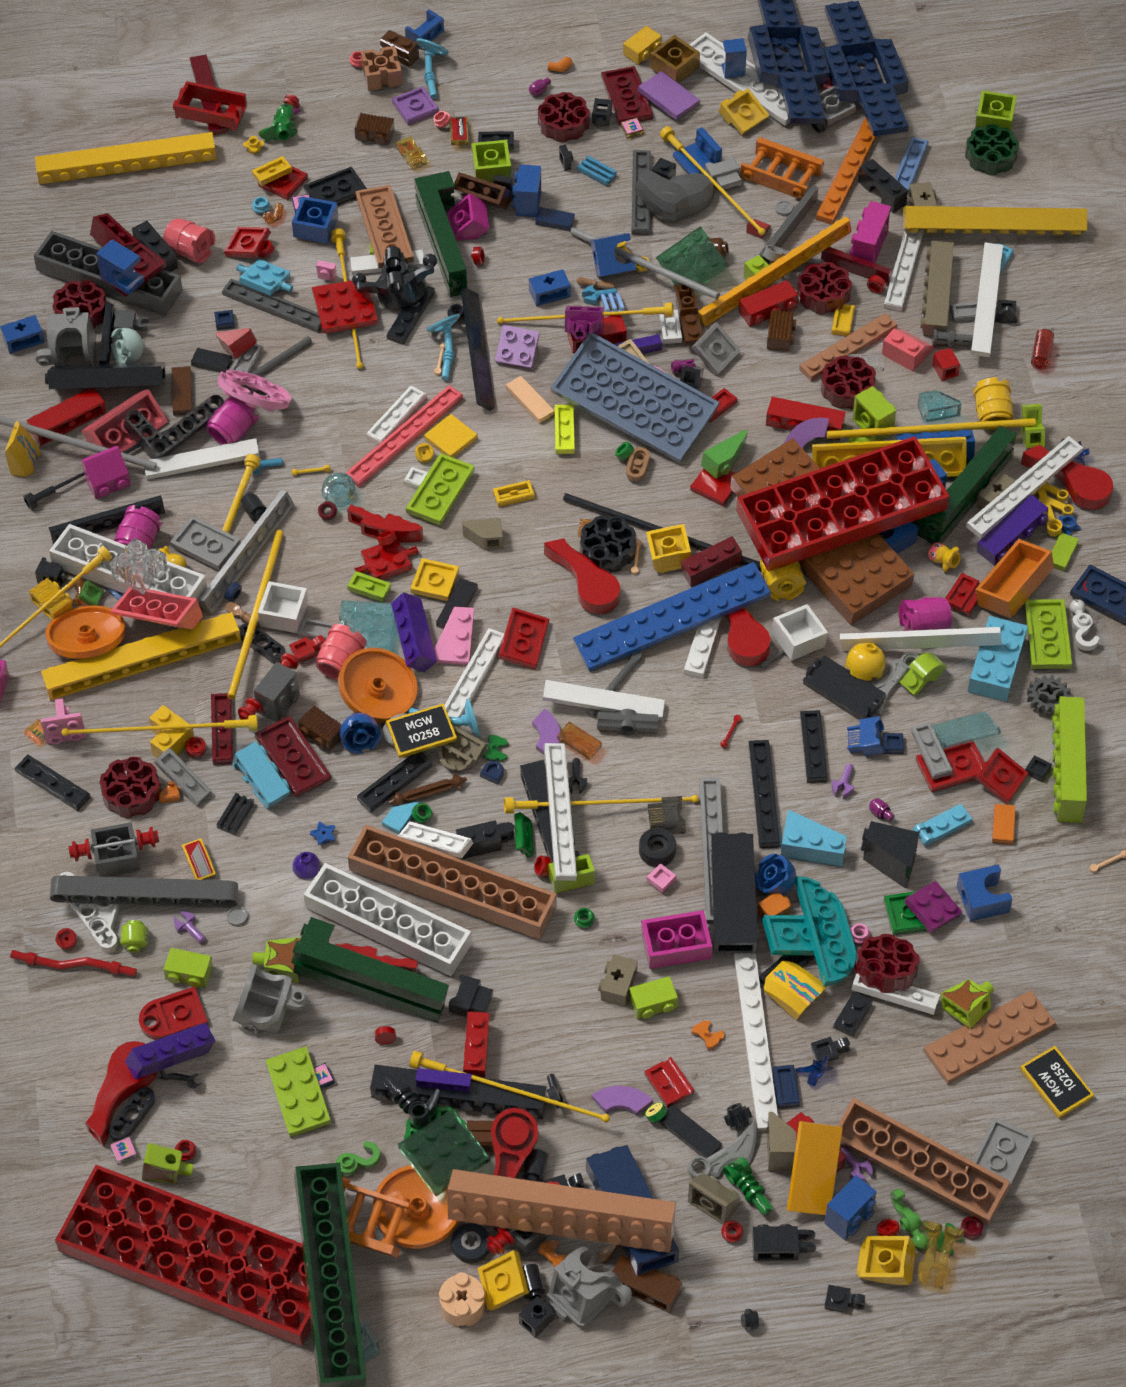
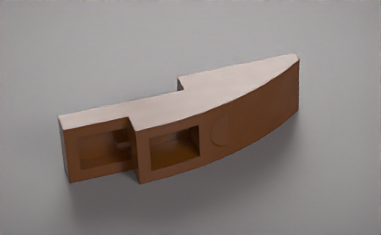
M683 284L674 285L682 338L684 339L685 346H693L703 335L694 289Z

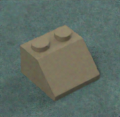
M768 1112V1171H792L797 1141L796 1131L774 1112Z
M703 1173L689 1182L688 1203L722 1225L730 1220L740 1206L739 1194L734 1189L726 1188L720 1184V1181L713 1176Z

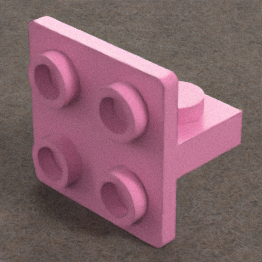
M63 698L56 699L57 716L41 719L46 744H58L60 742L78 741L86 738V733L62 735L61 731L64 728L68 730L85 729L81 713L70 714L69 706L64 705Z

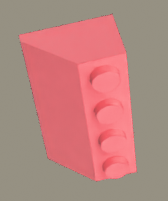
M142 390L81 431L89 443L106 448L118 446L120 452H123L137 444L123 425L129 411L137 410L141 412L156 430L166 424L168 420L150 390ZM129 419L131 423L137 424L136 420ZM142 433L144 437L148 436L147 433Z
M130 586L111 610V614L187 629H194L203 617L197 598Z

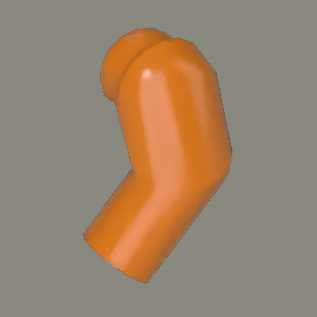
M564 57L558 63L548 62V71L565 72L572 66L573 61L570 57Z

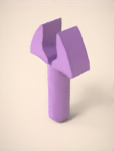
M846 764L840 781L832 780V792L835 797L837 791L844 787L842 799L847 798L854 791V786L848 783L854 768L852 764Z
M180 911L186 923L180 922L174 916L175 928L178 934L182 930H187L199 943L205 941V936L192 924L196 921L194 914Z
M842 1147L846 1162L853 1168L850 1178L852 1179L857 1175L866 1182V1178L859 1170L867 1172L872 1178L873 1171L869 1159L864 1163L859 1162L845 1147Z

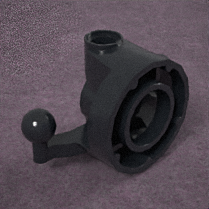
M390 246L384 252L382 275L376 282H366V276L363 273H356L352 277V283L357 286L358 293H376L380 303L385 307L402 308L415 303L423 296L427 287L425 278L427 275L434 273L437 258L433 254H426L423 257L424 267L419 269L408 264L403 252L398 247Z

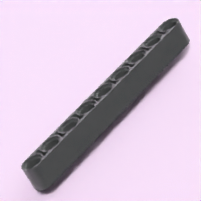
M59 875L51 878L50 900L57 903L231 908L238 904V883L229 880Z

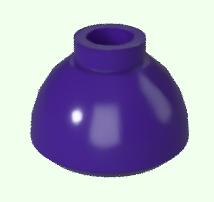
M302 852L293 860L292 869L297 877L311 879L321 870V862L314 853Z

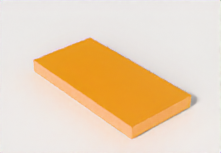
M799 1121L787 1203L788 1211L826 1215L827 1204L833 1198L843 1127Z

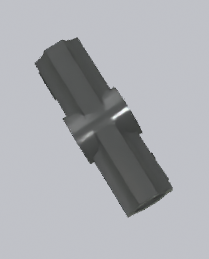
M623 709L619 713L598 712L597 730L619 731L620 734L627 736L633 735L636 732L658 733V714H638L633 709Z

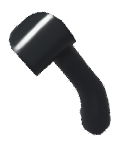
M164 1069L160 1070L161 1076L159 1078L162 1080L187 1081V1085L190 1088L202 1085V1082L199 1084L194 1082V1077L198 1076V1073L189 1076L180 1073L165 1074Z

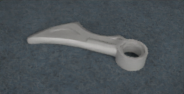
M767 245L763 256L775 262L790 251L773 245ZM817 256L807 261V263L811 264L826 262Z
M914 652L905 653L902 658L891 662L890 670L885 677L876 681H870V684L886 693V698L883 700L884 703L876 711L878 715L882 714L885 702L892 690L911 669V667L906 665V661H914L919 657L918 654Z
M753 1120L734 1142L710 1157H694L687 1166V1171L691 1178L694 1179L701 1175L693 1169V1165L696 1162L704 1165V1173L715 1178L720 1176L723 1167L742 1156L750 1163L756 1145V1121Z

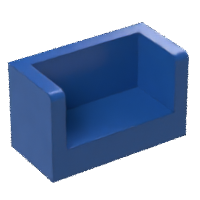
M428 9L426 11L427 21L415 30L409 26L405 27V37L416 42L417 38L432 41L444 32V18Z
M744 39L724 40L725 63L722 64L724 78L745 76L747 49Z

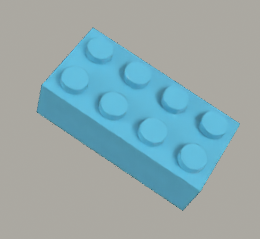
M989 616L986 627H1000L1002 645L979 647L969 681L968 692L1007 702L1025 642L1028 625Z

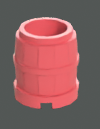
M181 218L172 220L167 225L163 236L165 242L176 254L198 263H203L212 253L210 251L211 244L215 245V234L212 230Z
M334 624L329 630L328 637L321 645L316 659L317 669L325 676L334 680H338L340 669L345 660L354 652L365 649L367 644L365 637L361 633L356 631L354 634L349 631V626Z

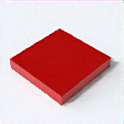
M292 166V172L263 186L258 183V186L288 201L308 179V174Z
M238 227L224 251L225 256L257 258L271 234L270 229Z
M703 468L691 484L690 491L724 506L733 494V491L730 489L731 479L736 473L730 471L728 474L716 479Z
M997 747L980 769L975 779L1007 804L1029 772Z

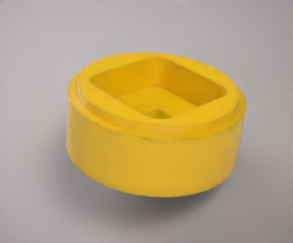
M428 443L419 444L415 449V458L421 463H428L432 460L434 456L433 447Z

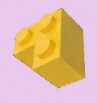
M164 705L149 717L151 726L189 724ZM193 728L152 730L156 734L150 741L152 755L158 758L170 748L178 756L186 748L185 745L188 739L194 737Z

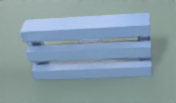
M612 293L608 294V297H605V294H601V301L605 312L624 311V305L619 293H615L616 296L614 297ZM615 301H616L617 304H618L619 310H617ZM607 302L611 303L613 311H610Z

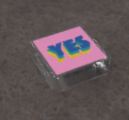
M130 1136L109 1144L118 1166L138 1158Z

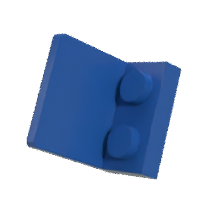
M703 127L696 129L695 143L684 147V149L704 170L706 163L715 164L722 162V148ZM682 151L673 153L674 159L688 174L702 173Z

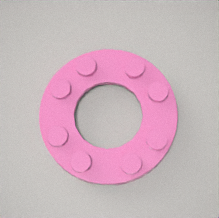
M227 370L226 373L221 371L217 379V384L224 390L223 393L225 395L240 399L252 408L259 406L273 412L274 409L288 408L292 399L290 393L278 384L275 385L267 381L268 379L255 374ZM241 385H246L253 390L259 389L268 395L262 396L256 392H253L252 395L249 389L241 387Z

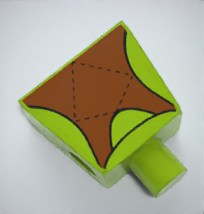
M301 937L268 940L265 952H253V965H264V972L272 975H286L292 977L291 982L299 983V974L293 973L294 964L291 961L294 955L295 943L300 941Z
M967 979L940 994L942 1009L969 1028H972L991 1009L990 994L994 992V987L989 981L979 986L972 980Z
M148 1143L141 1180L176 1184L178 1175L192 1176L194 1164L182 1162V1152L179 1150Z

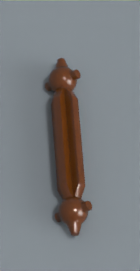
M453 774L451 780L444 779L408 790L403 795L395 792L389 804L400 806L404 802H413L449 791L452 787L460 790L462 784L467 781V778Z

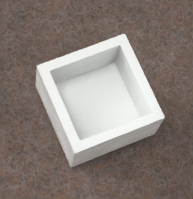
M268 581L258 611L260 627L298 633L308 605L307 588Z
M808 604L773 618L771 633L791 661L825 647L828 632Z

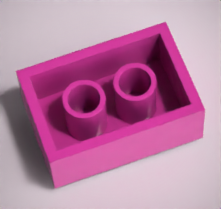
M870 201L868 207H864L863 219L858 221L857 233L852 235L851 255L873 263L876 262L889 231L891 206Z
M704 910L641 920V935L649 969L712 959V943Z

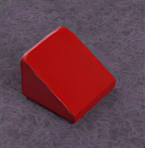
M753 219L760 228L765 229V234L759 235L758 230L748 222L746 232L762 239L771 227L767 223Z

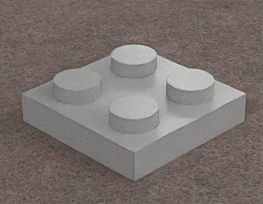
M717 322L691 347L714 375H718L741 351Z

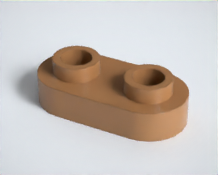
M643 447L635 448L630 455L626 467V476L629 480L638 482L645 477L650 461V453L647 449Z

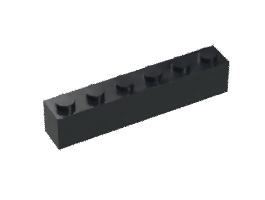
M544 760L520 765V777L528 801L548 802ZM540 806L538 809L531 810L546 855L551 859V863H554L549 806ZM578 850L575 851V857L580 856Z

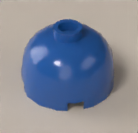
M355 713L343 721L340 728V737L347 751L362 754L364 753L363 749L370 748L371 751L379 744L381 732L378 723L373 717L366 713Z
M770 854L758 864L760 868L758 873L755 872V885L757 889L769 896L774 893L784 895L792 889L796 881V870L786 857Z

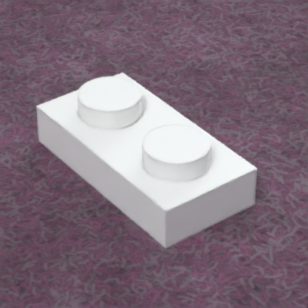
M674 310V317L666 318L665 314H659L663 344L682 343L678 310Z

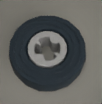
M465 1223L459 1226L453 1233L451 1239L452 1251L463 1262H479L489 1253L486 1239L490 1234L482 1225ZM473 1239L475 1246L470 1247L468 1240Z

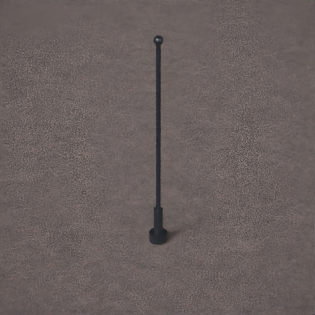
M137 444L123 451V453L128 454L141 446ZM82 472L34 495L30 492L24 495L23 499L27 507L33 509L38 506V501L55 493L57 489L83 477L85 473Z

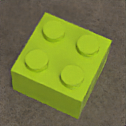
M982 90L975 128L996 124L999 127L1011 130L1017 95Z
M507 140L471 143L472 161L476 178L494 183L496 175L511 178V162Z
M874 386L855 396L852 420L860 429L894 427L896 408ZM882 435L874 437L876 441H882L890 437L891 435Z

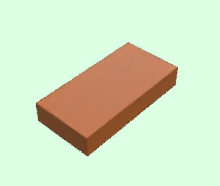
M994 804L992 842L1013 844L1015 805Z

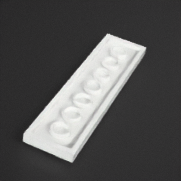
M705 32L689 44L700 52L701 69L735 92L739 90L744 91L749 88L771 117L784 126L789 123L781 89L775 85L759 83L755 65L746 60L745 76L724 78L722 64L725 63L723 43Z

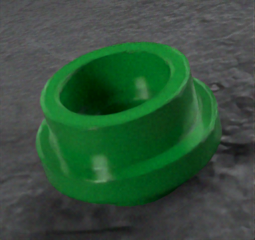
M418 803L412 809V817L418 823H426L432 817V810L428 804ZM418 811H422L424 816L419 815Z
M580 908L574 914V922L580 928H588L595 921L594 913L589 908Z

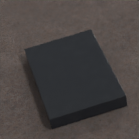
M352 166L303 185L305 192L310 198L336 202L337 206L356 199L355 191L367 189Z

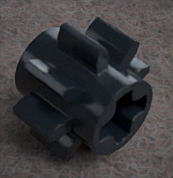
M741 1103L729 1106L726 1109L727 1115L723 1116L727 1126H730V1128L734 1127L735 1130L747 1127L750 1124L749 1118L753 1117L749 1107L742 1106Z

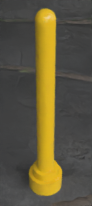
M254 454L246 455L244 461L246 469L222 529L227 533L231 530L252 472L260 465L261 459Z

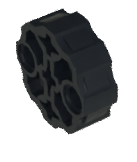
M602 515L595 517L592 522L583 526L581 530L580 553L591 560L596 566L605 571L617 572L633 561L635 557L636 532L633 527L626 523L625 519L618 516L607 517Z

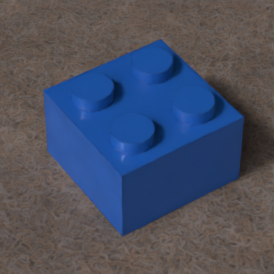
M520 164L519 172H515V182L517 184L513 185V196H516L513 198V208H516V216L536 217L539 211L542 192L541 166Z
M302 196L292 220L293 237L328 244L331 238V231L334 230L339 218L337 203Z
M855 1175L827 1204L824 1224L844 1240L850 1235L854 1236L860 1229V1224L864 1220L868 1221L873 1216L877 1191Z

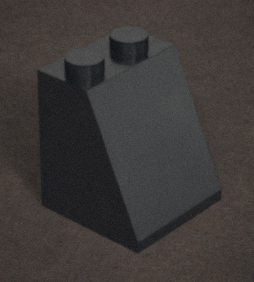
M870 821L869 829H864L861 851H864L863 860L902 887L908 888L920 832Z

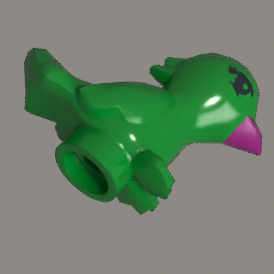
M290 104L280 105L270 127L259 131L258 135L266 142H269L271 139L288 140L297 134V129L294 128L296 125L291 120L300 110L293 108Z

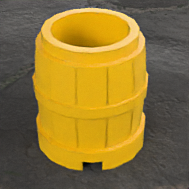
M998 377L986 378L977 382V387H973L976 402L975 409L979 422L1013 420V401L1010 395V382L1007 379L1003 378V382L998 381Z
M762 559L760 560L762 577L770 590V597L772 599L780 601V599L785 598L788 601L803 593L806 581L800 570L799 562L768 572Z

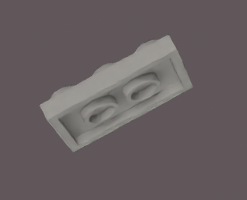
M193 515L170 541L171 547L217 570L221 569L241 544L239 538Z
M994 1117L973 1162L1007 1179L1012 1185L1034 1139V1134Z

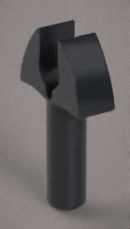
M579 758L572 760V777L568 778L569 792L571 794L575 782L579 785V794L587 786V778L580 777L581 760Z
M549 1074L547 1076L549 1089L546 1091L550 1099L566 1104L565 1097L559 1091L555 1075Z

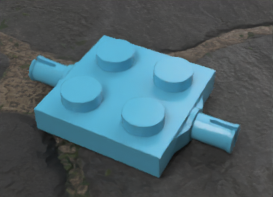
M258 259L250 267L240 263L236 267L237 271L243 273L239 278V283L271 296L280 289L290 293L293 290V285L285 283L290 278V271L264 260Z

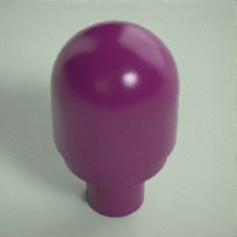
M548 77L544 80H536L529 86L530 94L532 96L541 95L546 91L547 86L551 84V80Z
M875 798L869 803V810L878 818H886L888 821L894 819L895 815L890 812L889 805L883 800Z

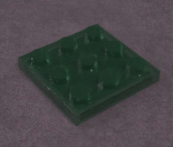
M701 226L655 257L663 268L701 285L729 267ZM671 280L674 285L680 284L674 280Z
M453 1109L398 1143L399 1150L435 1197L448 1189L453 1169L475 1172L490 1162L488 1154Z

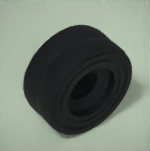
M651 828L645 831L639 840V855L641 859L652 867H657L660 864L663 866L668 865L676 855V840L673 834L664 828ZM654 844H661L663 849L655 851L652 849V846Z

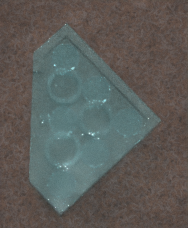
M342 600L339 613L340 622L343 625L349 626L354 634L356 631L361 633L367 641V648H382L394 653L397 626L392 605L388 603Z

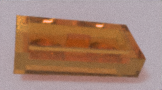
M570 721L557 736L559 741L589 760L592 759L602 746L601 741Z

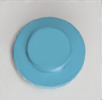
M257 197L252 203V209L254 212L262 214L270 209V203L265 197Z

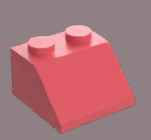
M893 329L883 340L882 355L913 372L934 349V346L903 329Z

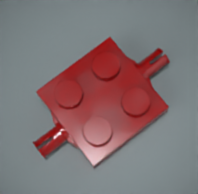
M396 539L388 546L376 545L362 550L361 556L365 564L354 568V570L360 573L368 572L374 578L384 580L412 570L408 557L419 554L416 546L405 550L400 545L398 539Z

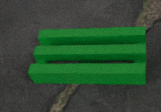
M518 812L514 814L516 850L520 851L521 854H525V857L528 858L534 854L532 820L523 813Z

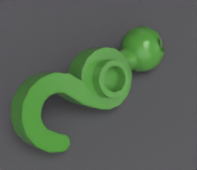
M368 1141L363 1143L364 1150L373 1154L370 1159H364L352 1153H343L338 1156L336 1163L340 1162L342 1176H352L357 1172L358 1166L363 1169L375 1167L380 1161L378 1146Z
M900 1188L890 1192L892 1204L899 1216L902 1217L900 1219L902 1229L913 1235L912 1241L917 1250H925L929 1244V1237L920 1231V1225H922L920 1216L917 1212L914 1213L904 1205L902 1198L905 1197V1194Z

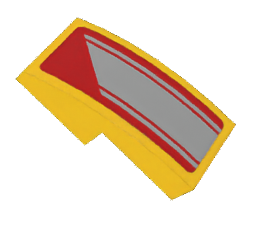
M201 838L182 845L188 865H190L195 879L205 880L216 876Z

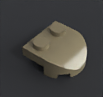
M452 724L457 741L437 747L440 762L448 769L454 771L470 770L478 763L488 745Z

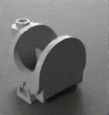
M75 307L63 308L64 314L49 315L47 318L48 349H39L36 352V362L40 366H63L65 361L72 355L84 354L87 365H93L96 359V334L89 318V313H80V309Z
M250 965L232 1021L241 1024L239 1030L253 1035H258L259 1030L277 1034L286 1009L299 1011L305 1006L307 1001L306 992L301 988L290 985L292 977L272 975L261 971L257 966Z
M585 1246L571 1252L565 1260L553 1268L554 1274L549 1293L546 1295L553 1302L551 1305L554 1308V1313L562 1320H565L568 1316L578 1326H585L594 1319L610 1300L619 1307H623L631 1301L632 1295L630 1288L627 1285H623L614 1272L599 1273L586 1268L592 1253Z

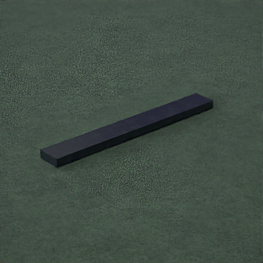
M464 287L461 290L476 403L491 411L495 408L479 294Z

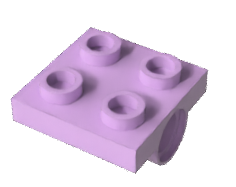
M503 325L495 362L532 369L540 332Z

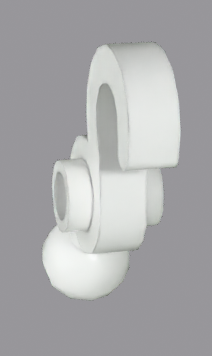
M1073 600L1070 604V610L1076 614L1072 620V627L1077 632L1075 644L1084 651L1094 650L1099 643L1098 636H1095L1091 641H1084L1082 639L1092 627V618L1090 615L1083 613L1085 604L1082 600Z

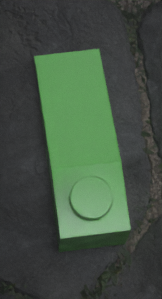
M743 430L704 451L701 466L716 479L728 474L746 446L748 431Z

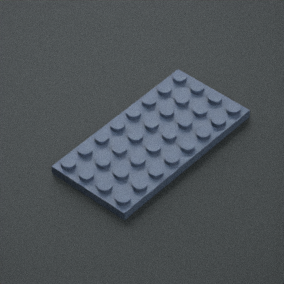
M594 333L587 335L550 388V392L678 463H681L720 403Z

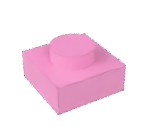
M318 260L316 264L317 278L335 281L337 277L336 264Z
M662 864L658 865L647 876V882L662 893L676 880V875Z

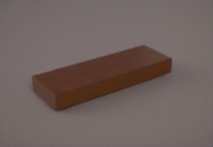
M190 366L172 367L173 415L188 414L192 411Z

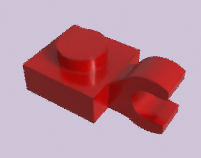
M322 635L310 641L307 637H304L289 644L292 654L297 658V662L300 663L316 656L315 650L320 651V647L325 642V639Z

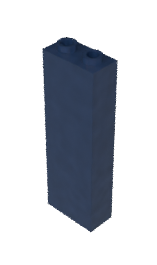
M628 1145L614 1147L609 1151L600 1154L596 1153L586 1158V1172L595 1190L654 1199ZM674 1238L670 1253L622 1246L637 1276L678 1263L679 1249Z

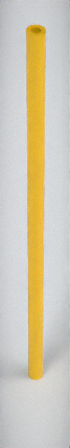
M1036 419L827 431V439L999 428L1000 425L1005 428L1036 426Z
M277 530L228 692L227 697L229 699H235L259 619L258 611L268 581H270L284 532L282 530Z

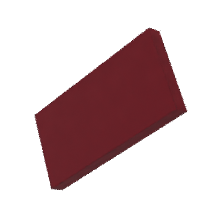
M635 66L601 72V78L609 100H612V108L619 126L623 125L622 122L636 118L638 122L653 119V113L647 98L637 91L638 86L642 83Z
M290 716L255 733V738L264 747L271 762L277 766L280 775L287 781L296 798L331 780L332 776Z

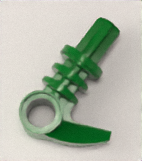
M743 1156L723 1167L726 1178L732 1185L736 1184L738 1189H741L740 1191L745 1195L747 1203H754L762 1215H768L773 1210L772 1205L763 1195L765 1188L762 1185L759 1186V1182L755 1180L752 1174L750 1164Z

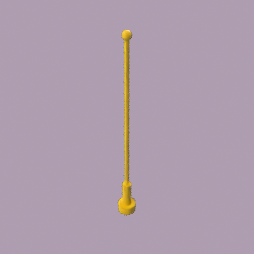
M670 126L664 127L659 134L662 140L670 142L679 152L682 151L758 230L759 235H764L765 229L760 228L684 149V146L675 137V131Z
M337 228L331 231V240L333 243H336L345 282L347 281L344 263L345 252L343 242L346 240L343 229ZM354 328L352 329L357 358L356 367L362 369L363 363L360 359L356 329Z
M673 302L665 303L664 307L604 312V316L665 314L666 318L674 317ZM565 315L505 319L498 317L497 323L565 319Z
M101 546L97 550L98 555L82 568V572L0 643V648L84 574H89L102 561H110L113 558L112 554L104 546Z
M249 715L248 719L224 720V723L68 730L64 728L61 733L63 736H68L69 734L206 727H225V729L249 727V731H258L257 715Z
M693 795L692 797L570 801V805L682 801L697 803L699 797ZM504 797V813L513 814L514 809H538L540 806H549V802H538L537 800L514 801L513 797Z
M418 1051L413 1052L409 1067L414 1069L422 1066L432 1070L464 1073L448 1068L446 1064L423 1058L424 1054ZM472 1075V1080L602 1119L604 1123L610 1121L608 1114L594 1113Z

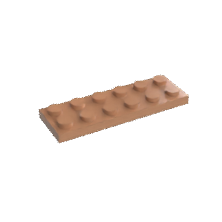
M391 185L355 191L378 268L384 267V252L390 246L398 247L403 252L408 263L414 262V256Z
M1032 990L985 1014L972 1028L965 1025L925 1046L923 1051L948 1085L1055 1027L1056 1022Z

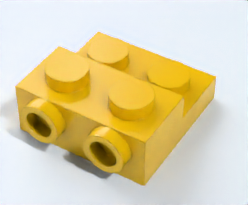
M749 88L744 91L739 90L730 100L728 98L721 102V107L718 110L728 124L732 123L741 135L770 116Z

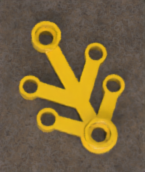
M1047 481L1032 495L1035 496L1038 493V500L1048 507L1046 531L1050 536L1056 537L1062 532V522L1055 519L1051 507L1062 511L1063 516H1073L1074 508L1072 505L1064 504L1068 500V491L1048 484ZM1046 491L1056 495L1057 500L1047 496Z

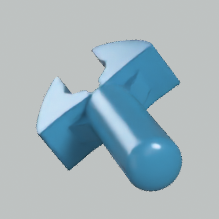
M593 285L582 291L583 302L597 305V299L601 298V294H605V297H608L610 293L616 296L617 290L612 288L596 291L593 289Z
M283 459L261 460L259 467L252 474L261 475L263 468L282 466Z

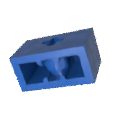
M564 269L529 278V292L535 305L540 306L571 297V284Z
M36 315L0 326L9 354L45 343Z

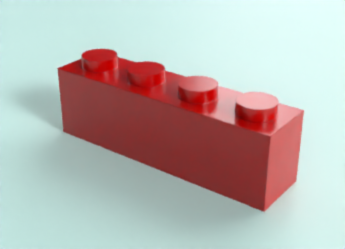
M89 388L27 419V424L64 435L105 414V403L94 388ZM31 433L40 446L52 441V439Z
M772 396L766 414V426L792 431L797 425L806 420L828 418L827 431L843 430L846 411Z

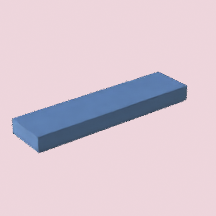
M911 137L895 177L908 192L909 184H913L929 143L927 140Z

